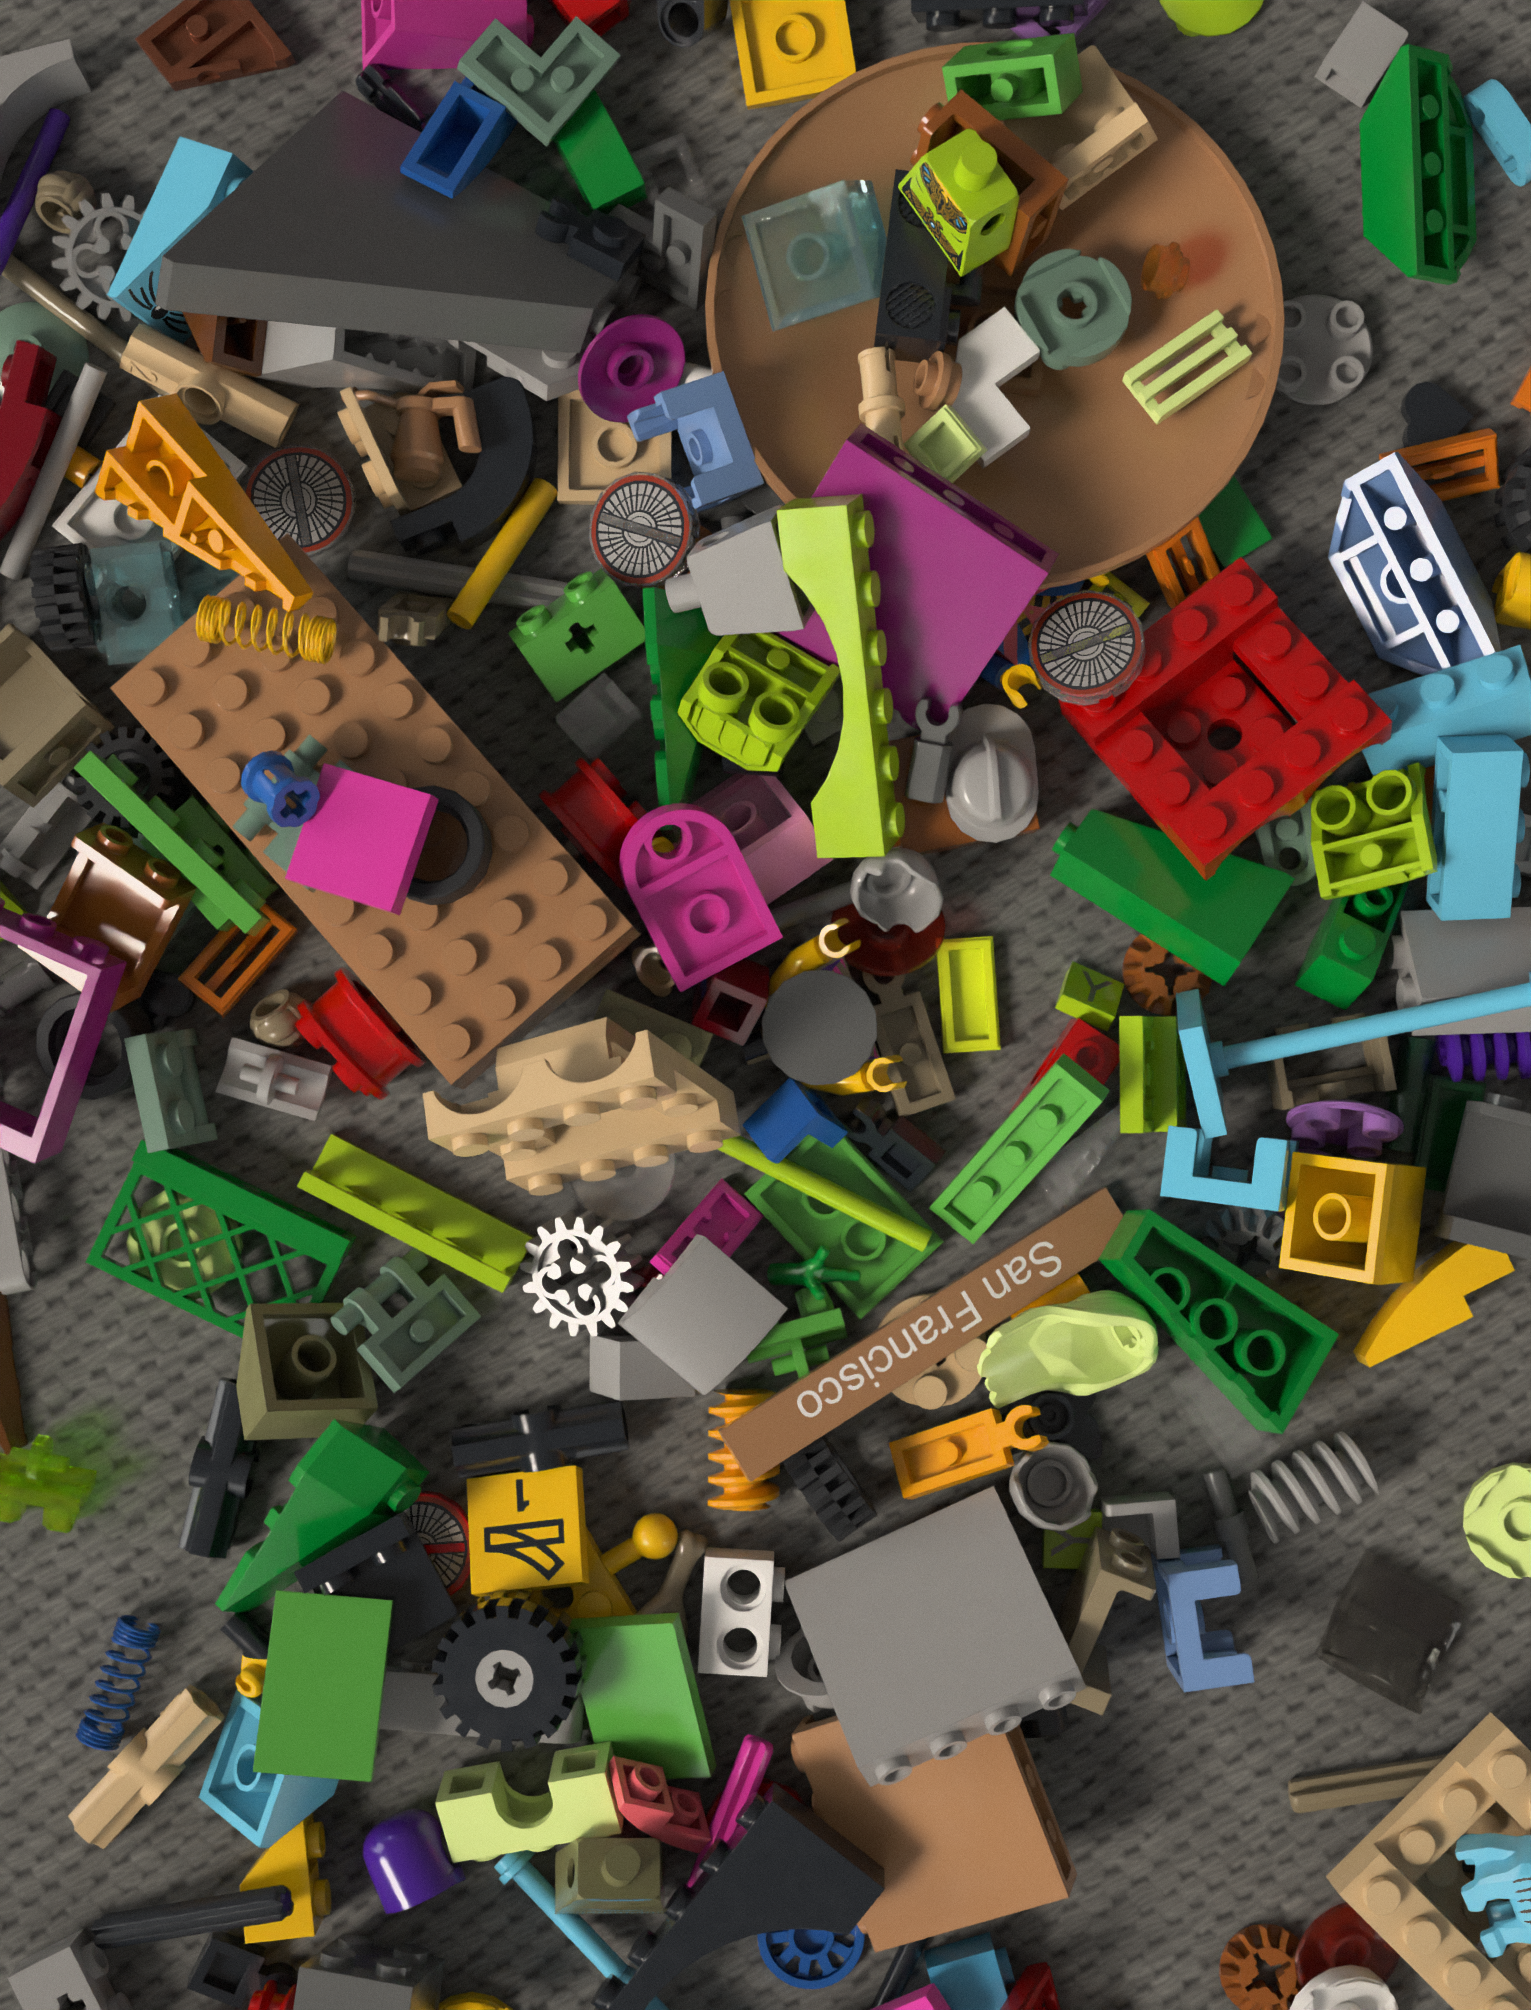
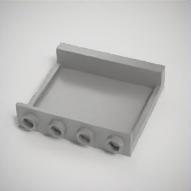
M994 1486L784 1581L857 1768L870 1787L878 1783L881 1785H891L902 1781L912 1773L913 1767L933 1758L936 1760L952 1758L961 1753L967 1747L968 1742L987 1733L990 1735H1000L1009 1732L1021 1723L1022 1717L1042 1708L1045 1710L1061 1708L1074 1700L1077 1692L1086 1689L1078 1666Z

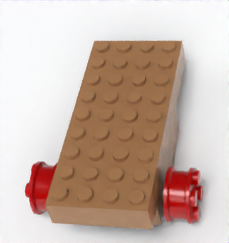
M287 533L279 540V543L313 590L312 598L300 609L292 611L294 622L291 636L287 643L289 653L293 654L299 646L298 633L303 614L307 613L310 621L316 615L324 616V618L331 617L335 620L337 634L333 655L328 663L324 665L322 663H314L313 661H304L300 653L294 658H289L284 650L277 656L273 655L269 648L262 652H257L253 644L247 649H241L237 641L230 647L226 646L222 640L218 644L200 641L196 634V612L110 689L360 978L358 980L346 968L340 967L334 973L338 981L314 1003L304 999L297 1005L302 1017L294 1023L295 1026L316 1049L322 1046L334 1056L338 1062L332 1066V1069L339 1079L354 1093L360 1090L367 1097L372 1094L379 1100H383L390 1094L387 1084L410 1064L420 1068L426 1063L424 1053L452 1086L465 1089L496 1062L497 1048L519 1042L641 935L580 866L577 860L584 856L590 864L596 861L622 891L625 888L619 868L622 844L633 825L647 812L637 801L628 808L621 800L627 795V792L599 758L589 765L580 757L574 762L578 771L552 794L546 790H542L538 794L540 799L564 825L560 830L567 839L560 843L383 641L378 640L376 632ZM239 575L216 595V597L219 596L220 598H229L231 602L230 619L225 632L226 641L231 642L235 637V616L238 605L242 601L246 603L247 614L240 639L244 645L250 641L252 613L255 606L260 604L262 607V621L256 642L257 646L262 648L267 641L266 631L269 612L273 607H276L278 610V622L272 639V646L274 650L278 651L283 644V623L288 612L283 609V600L267 590L253 591L244 585L245 577ZM310 734L328 749L313 767L319 774L324 763L335 766L341 760L357 773L407 788L435 785L456 791L481 813L491 832L493 854L487 874L473 892L453 903L428 905L406 897L400 915L320 890L312 893L303 885L285 879L287 872L263 853L278 834L266 824L251 842L232 827L247 809L243 803L249 796L244 793L241 786V776L245 766L253 757L262 752L273 750L281 752L283 755L289 749L295 752ZM269 770L264 771V774L270 780L274 777ZM289 797L286 799V803L291 808L297 807ZM435 810L413 875L415 878L426 881L442 880L455 873L464 862L468 848L466 833L461 823L452 815ZM660 829L655 832L652 841L655 840L654 838L663 837Z

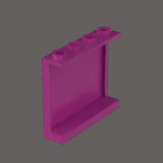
M860 423L846 439L811 498L862 494L864 511L869 510L872 514L874 542L872 547H868L870 571L878 573L881 588L880 603L878 607H874L877 630H883L887 644L886 662L881 666L883 688L890 689L893 708L899 711L901 718L911 727L921 730L915 717L916 707L920 700L925 696L932 697L931 717L939 723L947 721L950 706L954 702H962L1050 572L1059 554ZM814 610L804 629L770 632L774 635L785 636L803 648L806 654L828 667L831 664L839 667L834 646L824 622L816 610Z

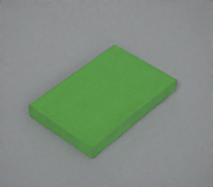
M808 1134L785 1158L932 1231L930 1240L923 1252L767 1174H764L744 1193L805 1260L815 1256L820 1246L824 1244L831 1249L824 1265L860 1270L861 1278L859 1281L826 1282L860 1319L944 1242L846 1136L831 1148Z
M276 1590L253 1772L373 1782L394 1609L393 1600L337 1595L324 1596V1594Z
M662 1613L574 1618L568 1629L571 1634L580 1631L584 1641L579 1652L580 1655H587V1668L582 1676L585 1682L581 1694L594 1744L611 1741L614 1756L663 1767L666 1779L711 1777L717 1765L680 1614Z

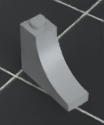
M70 39L0 56V185L11 152L25 132L39 118L45 115L49 109L55 108L72 98L91 92L86 69Z
M268 321L262 374L256 378L294 389L356 387L417 394L429 382L456 380L464 386V392L473 389L476 349L466 343L457 349L450 345L446 339ZM463 393L438 395L436 398L464 395Z

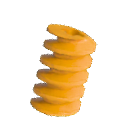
M725 1388L714 1390V1392L724 1395L725 1401L710 1406L709 1413L725 1419V1424L708 1430V1436L723 1441L717 1430L776 1394V1392L767 1389ZM725 1442L724 1448L708 1453L709 1460L724 1465V1471L708 1476V1483L724 1488V1494L708 1499V1506L722 1510L755 1511L770 1508L771 1505L766 1502L779 1497V1486L765 1479L779 1474L780 1464L749 1482Z

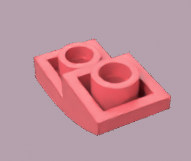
M616 1756L612 1757L608 1766L618 1809L624 1817L638 1829L653 1838L660 1839L662 1842L680 1849L700 1853L711 1840L699 1792L667 1786L664 1770L661 1766Z

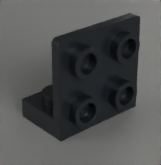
M406 1511L294 1572L304 1593L313 1589L315 1594H324V1596L337 1595L393 1600L394 1609L388 1654L453 1618L458 1611Z

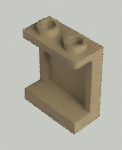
M10 623L0 631V784L34 808L77 765L79 758L82 759L88 753L85 748L90 742L98 745L102 741L99 735L106 731L111 732L115 726L36 641L13 623Z
M1095 1526L1080 1565L1056 1617V1621L1086 1685V1689L1077 1692L1076 1697L1070 1703L1103 1715L1112 1693L1106 1647L1096 1643L1097 1638L1119 1591L1124 1590L1147 1600H1152L1157 1588L1150 1549L1144 1545V1541L1136 1534L1125 1529L1113 1528L1110 1532Z

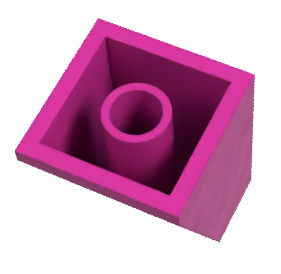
M361 0L363 71L372 63L378 64L383 70L457 68L462 56L495 18L529 48L533 41L534 20L532 15L527 14V0Z

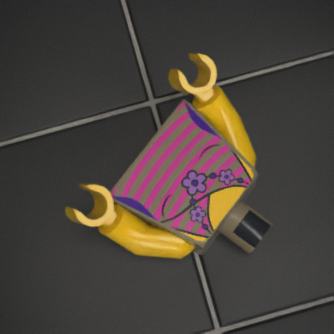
M846 918L839 919L825 926L821 930L820 935L790 951L769 978L768 1001L784 981L804 971L829 970L847 976L852 980L844 956L857 950L860 947L861 941L859 939L849 945H845L838 938L839 927L850 921ZM762 1025L754 1027L744 1046L741 1045L748 1066L771 1058L763 1043ZM875 1044L871 1056L854 1075L835 1084L810 1085L799 1081L807 1088L841 1096L874 1090L889 1092L902 1089L907 1085V1081L892 1082L887 1074L889 1064L903 1061V1058L900 1055L880 1057Z

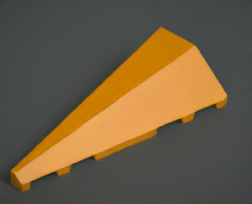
M175 393L140 400L126 446L106 450L95 493L104 501L116 499L128 507V515L134 519H149L161 526L164 537L219 570L232 569L244 576V585L253 591L267 590L283 600V609L291 612L300 609L312 598L313 590L179 396Z

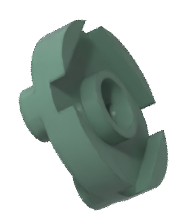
M1058 250L1038 259L1029 267L1015 298L1014 319L1040 349L1039 356L1046 366L1056 370H1063L1069 366H1087L1104 359L1116 349L1128 327L1132 297L1126 279L1110 261L1099 256L1098 261L1088 256H1080L1081 250ZM1069 297L1074 304L1084 302L1087 308L1082 311L1080 319L1065 317L1060 312L1063 307V298Z

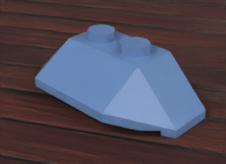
M1399 452L1388 455L1346 479L1343 483L1342 500L1335 521L1328 559L1378 657L1425 676L1501 651L1492 600L1441 499Z

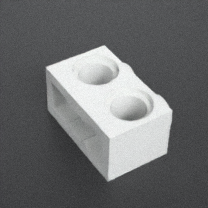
M707 1547L704 1560L698 1673L767 1677L768 1659L776 1660V1657L780 1656L781 1625L770 1624L772 1602L783 1603L785 1567H774V1551ZM738 1570H749L759 1578L760 1585L755 1592L749 1595H739L731 1590L727 1580L731 1574ZM746 1628L755 1635L757 1641L750 1650L736 1652L726 1645L724 1641L725 1635L732 1629Z

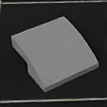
M697 1234L661 1280L652 1278L619 1320L618 1324L699 1393L706 1395L750 1354L788 1308L709 1239Z

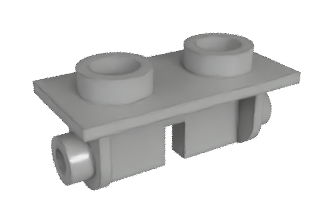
M71 772L34 808L31 806L0 844V867L13 877H20L36 890L40 889L71 849V842L75 834L84 831L93 820L86 814L88 810L80 806L77 796L83 793L74 788V778L77 777Z

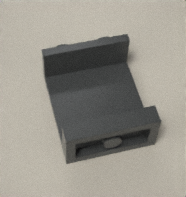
M1488 1093L1486 1102L1467 1101L1434 1233L1435 1236L1531 1260V1114L1521 1111L1522 1100Z

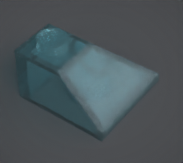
M844 179L741 216L772 331H779L880 297L887 237L872 180Z

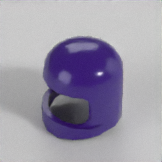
M409 1809L395 1813L375 1825L365 1837L363 1843L364 1861L386 1914L411 1908L466 1880L459 1862L450 1863L447 1859L441 1842V1833L443 1831L441 1825L431 1813L425 1810Z

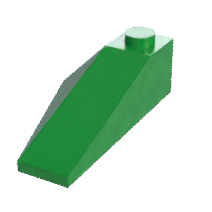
M655 587L643 588L647 665H650L652 684L657 685V694L652 695L650 707L655 740L660 741V750L655 751L658 807L675 803L688 804L705 745L696 740L677 712L682 698L724 635L716 636L709 631L702 607L674 613L668 603L666 590ZM665 825L660 828L662 836L668 838L671 843H677L681 828L676 825Z
M333 1419L291 1474L288 1481L296 1489L288 1502L283 1506L277 1505L272 1507L265 1518L264 1523L270 1529L265 1541L255 1544L245 1552L215 1604L222 1612H251L274 1597L276 1590L283 1591L298 1581L294 1574L295 1571L384 1523L396 1514L407 1510L421 1493L419 1485L430 1471L385 1428Z

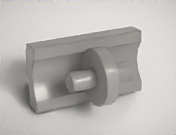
M232 1037L226 1064L216 1092L318 1121L332 1075L333 1065Z

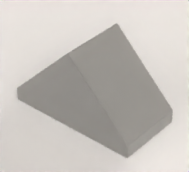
M590 1334L591 1392L619 1401L696 1397L700 1395L695 1388L632 1335L599 1334L592 1337Z

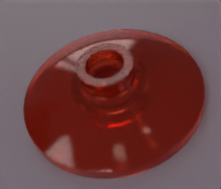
M854 903L834 910L831 918V923L842 918L850 921L838 929V938L843 944L849 945L859 939L861 941L860 947L857 950L844 956L845 960L861 971L879 976L903 975L925 966L939 952L945 936V918L942 909L940 916L920 932H914L906 924H896L889 931L884 932L879 928L878 924H874L861 917ZM885 934H889L894 936L895 938L883 939L880 937Z
M1344 1902L1322 1913L1307 1928L1296 1950L1295 1972L1302 1988L1312 1978L1326 1970L1345 1965L1369 1968L1386 1983L1394 1972L1400 1955L1347 1902Z

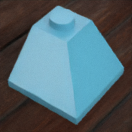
M236 1689L199 1798L259 1848H270L331 1798L335 1793L339 1779L253 1772L262 1697L249 1698Z

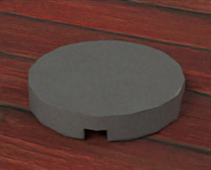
M829 970L804 971L784 981L769 998L762 1018L763 1043L773 1063L790 1078L810 1085L835 1084L854 1075L871 1056L877 1038L876 1012L867 993L849 977Z

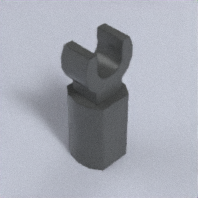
M925 696L916 707V722L922 733L921 736L914 738L904 796L909 799L929 803H941L944 799L953 751V743L948 741L949 734L960 724L963 709L961 703L954 702L950 706L947 721L939 723L930 714L932 697Z

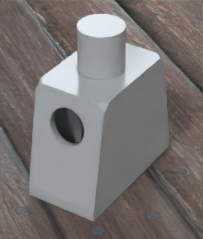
M783 504L767 509L698 541L687 555L690 573L666 580V596L672 611L679 613L702 607L708 629L716 636L804 629L815 608L801 588L783 570L777 509L782 507Z

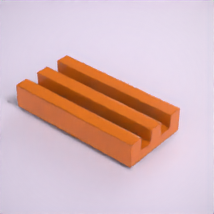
M1490 428L1379 454V460L1394 452H1399L1410 466L1484 449L1482 452L1418 466L1413 469L1423 480L1432 478L1436 480L1453 476L1458 472L1485 466V473L1430 485L1429 487L1441 501L1500 488L1497 434Z
M1199 517L1191 521L1170 540L1146 554L1165 599L1172 609L1221 572ZM1184 535H1186L1201 573L1206 579L1201 585L1198 583L1194 567L1180 539ZM1167 549L1171 555V558L1174 562V565L1177 569L1183 586L1189 594L1187 597H1185L1183 593V590L1179 584V581L1167 556Z
M266 903L260 910L271 919L270 922L255 937L248 935L205 985L197 979L241 930L237 925L228 932L219 931L178 978L179 983L196 994L205 1004L207 1003L222 1018L229 1013L298 932L297 928ZM275 926L280 930L221 999L215 995L272 927Z

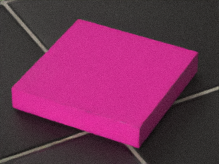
M324 763L316 785L320 793L316 812L307 822L303 823L285 879L400 915L439 799L428 793Z

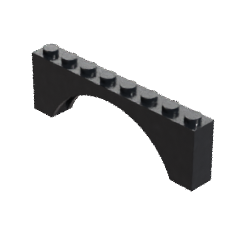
M774 1782L763 1797L757 1792L749 1797L735 1819V1822L740 1826L727 1842L719 1837L711 1845L699 1864V1867L703 1870L702 1874L691 1888L685 1883H682L677 1888L663 1910V1913L668 1917L655 1933L647 1928L639 1936L627 1955V1958L631 1961L630 1965L619 1978L613 1973L610 1974L595 1993L591 2004L596 2007L594 2010H645L662 1988L683 1969L704 1955L728 1943L752 1935L792 1929L824 1930L849 1935L885 1890L884 1868Z

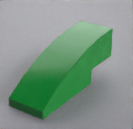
M594 90L555 136L553 142L569 174L575 180L590 212L592 213L597 209L607 215L618 204L629 208L647 199L645 183L629 151Z

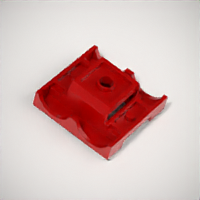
M1242 557L1238 558L1140 634L1141 651L1139 658L1131 672L1122 681L1098 693L1079 695L1064 692L1058 697L1062 715L1206 881L1216 873L1223 860L1248 836L1278 817L1284 815L1290 817L1308 803L1309 798L1319 785L1339 766L1369 746L1375 744L1383 745L1391 739L1392 720L1355 680L1348 683L1278 607V596ZM1233 651L1298 723L1293 726L1236 663L1233 658ZM1220 727H1231L1236 729L1242 738L1235 748L1223 751L1214 748L1210 744L1209 737L1211 733Z

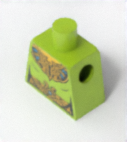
M968 128L926 153L899 183L898 188L961 277L1009 248L1019 203L1018 191L997 162V154L994 148L989 143L982 141L975 130Z

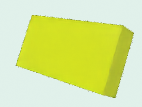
M993 936L935 940L943 1053L1001 1050Z

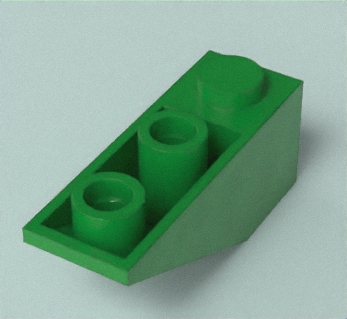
M1410 881L1356 895L1334 898L1307 950L1294 985L1346 1010L1374 979Z

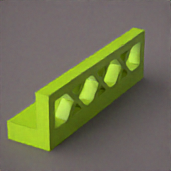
M334 1133L328 1138L313 1169L305 1171L297 1185L298 1188L501 1293H504L510 1287L520 1267V1263H522L528 1252L525 1245L534 1238V1236Z

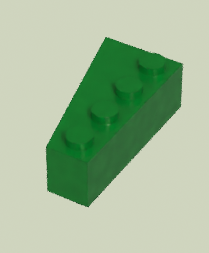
M1127 1210L1098 1259L1126 1290L1146 1308L1151 1317L1256 1430L1283 1434L1339 1334L1152 1210Z

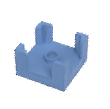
M724 371L662 391L654 396L655 404L637 409L627 415L634 438L639 442L674 430L678 431L694 475L690 486L676 490L684 502L688 517L729 503L764 484L760 470L754 461L755 456Z
M1219 1544L1180 1549V1558L1156 1559L1151 1554L1167 1667L1184 1692L1254 1683L1250 1655L1248 1653L1237 1654V1651L1234 1649L1233 1636L1229 1630L1205 1632L1204 1616L1200 1600L1231 1596L1240 1593L1241 1585L1238 1564L1234 1560H1221L1223 1554L1222 1547Z

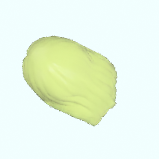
M1111 1290L1083 1294L1068 1303L1029 1308L1009 1322L996 1328L989 1336L986 1348L982 1352L979 1364L977 1365L978 1374L981 1377H986L984 1384L991 1391L989 1399L997 1409L1031 1394L1046 1390L1076 1396H1087L1139 1376L1152 1367L1156 1362L1159 1350L1156 1324L1140 1302L1123 1293Z

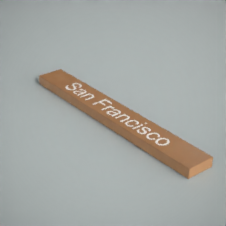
M1100 1188L717 1430L747 1481L751 1482L1097 1261L1123 1218L1121 1211L1107 1188Z

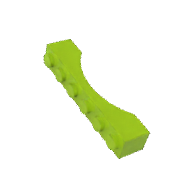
M862 494L793 499L777 509L783 570L806 594L823 620L837 654L843 683L844 720L838 751L825 782L811 802L817 858L885 857L899 840V837L903 836L905 814L902 803L895 802L893 781L897 780L899 773V757L896 747L894 745L889 746L887 724L891 722L893 716V701L890 689L883 688L881 666L886 662L887 644L883 630H877L874 609L880 603L881 588L878 573L870 571L868 547H872L874 542L873 517L869 510L864 511Z

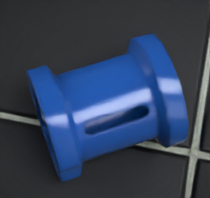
M271 750L258 754L245 766L241 776V786L244 793L253 801L264 803L267 806L269 817L280 827H298L307 822L316 812L317 803L320 799L318 787L307 777H298L294 773L291 761L281 752ZM265 770H269L277 780L275 784L264 774ZM285 795L297 805L296 808L293 809L286 803Z

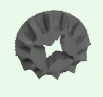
M1229 1206L1217 1211L1207 1221L1202 1244L1255 1279L1264 1275L1269 1279L1275 1280L1282 1269L1279 1268L1285 1220L1270 1210ZM1255 1235L1258 1236L1257 1248L1250 1249L1248 1253L1240 1252L1239 1245L1246 1244L1248 1240L1251 1241Z

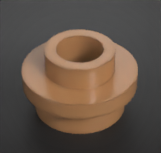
M936 351L929 360L924 359L921 361L915 373L913 391L919 395V404L922 409L934 411L938 407L942 408L945 404L953 405L962 382L961 364L951 361L950 355L942 351Z

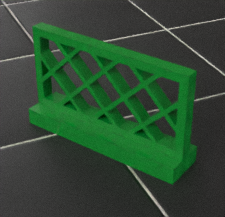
M141 1139L132 1158L134 1163L85 1261L86 1263L242 1339L244 1323L239 1320L245 1318L246 1310L230 1316L217 1310L209 1287L238 1277L247 1305L257 1304L247 1274L277 1264L287 1296L265 1304L300 1303L299 1299L310 1295L312 1297L309 1303L324 1302L344 1259L348 1256L356 1240V1235L179 1148L148 1153L145 1139ZM143 1176L164 1186L171 1208L142 1218L134 1194ZM176 1192L193 1200L180 1205ZM203 1204L215 1210L222 1233L193 1243L183 1210ZM128 1208L132 1221L120 1225ZM173 1214L184 1246L155 1256L144 1224ZM228 1217L244 1224V1226L231 1229ZM135 1227L145 1256L144 1260L126 1266L105 1255L115 1233ZM255 1229L267 1235L274 1258L244 1267L234 1236ZM225 1239L236 1271L207 1281L196 1249ZM279 1242L296 1250L283 1254ZM186 1252L197 1284L177 1291L165 1285L158 1262ZM306 1254L327 1265L317 1286L296 1293L285 1261ZM148 1265L152 1278L136 1271V1269ZM200 1291L204 1303L187 1295Z

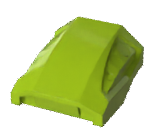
M770 632L724 635L682 698L677 713L698 742L749 771L778 772L799 735L830 693L839 678L840 669L834 664L828 667Z
M1419 762L1407 765L1408 771L1404 768L1398 769V771L1385 770L1373 776L1371 780L1357 784L1351 782L1346 787L1331 785L1321 790H1316L1311 795V847L1320 897L1322 899L1328 900L1356 895L1438 872L1436 849L1426 803L1424 781L1426 768Z

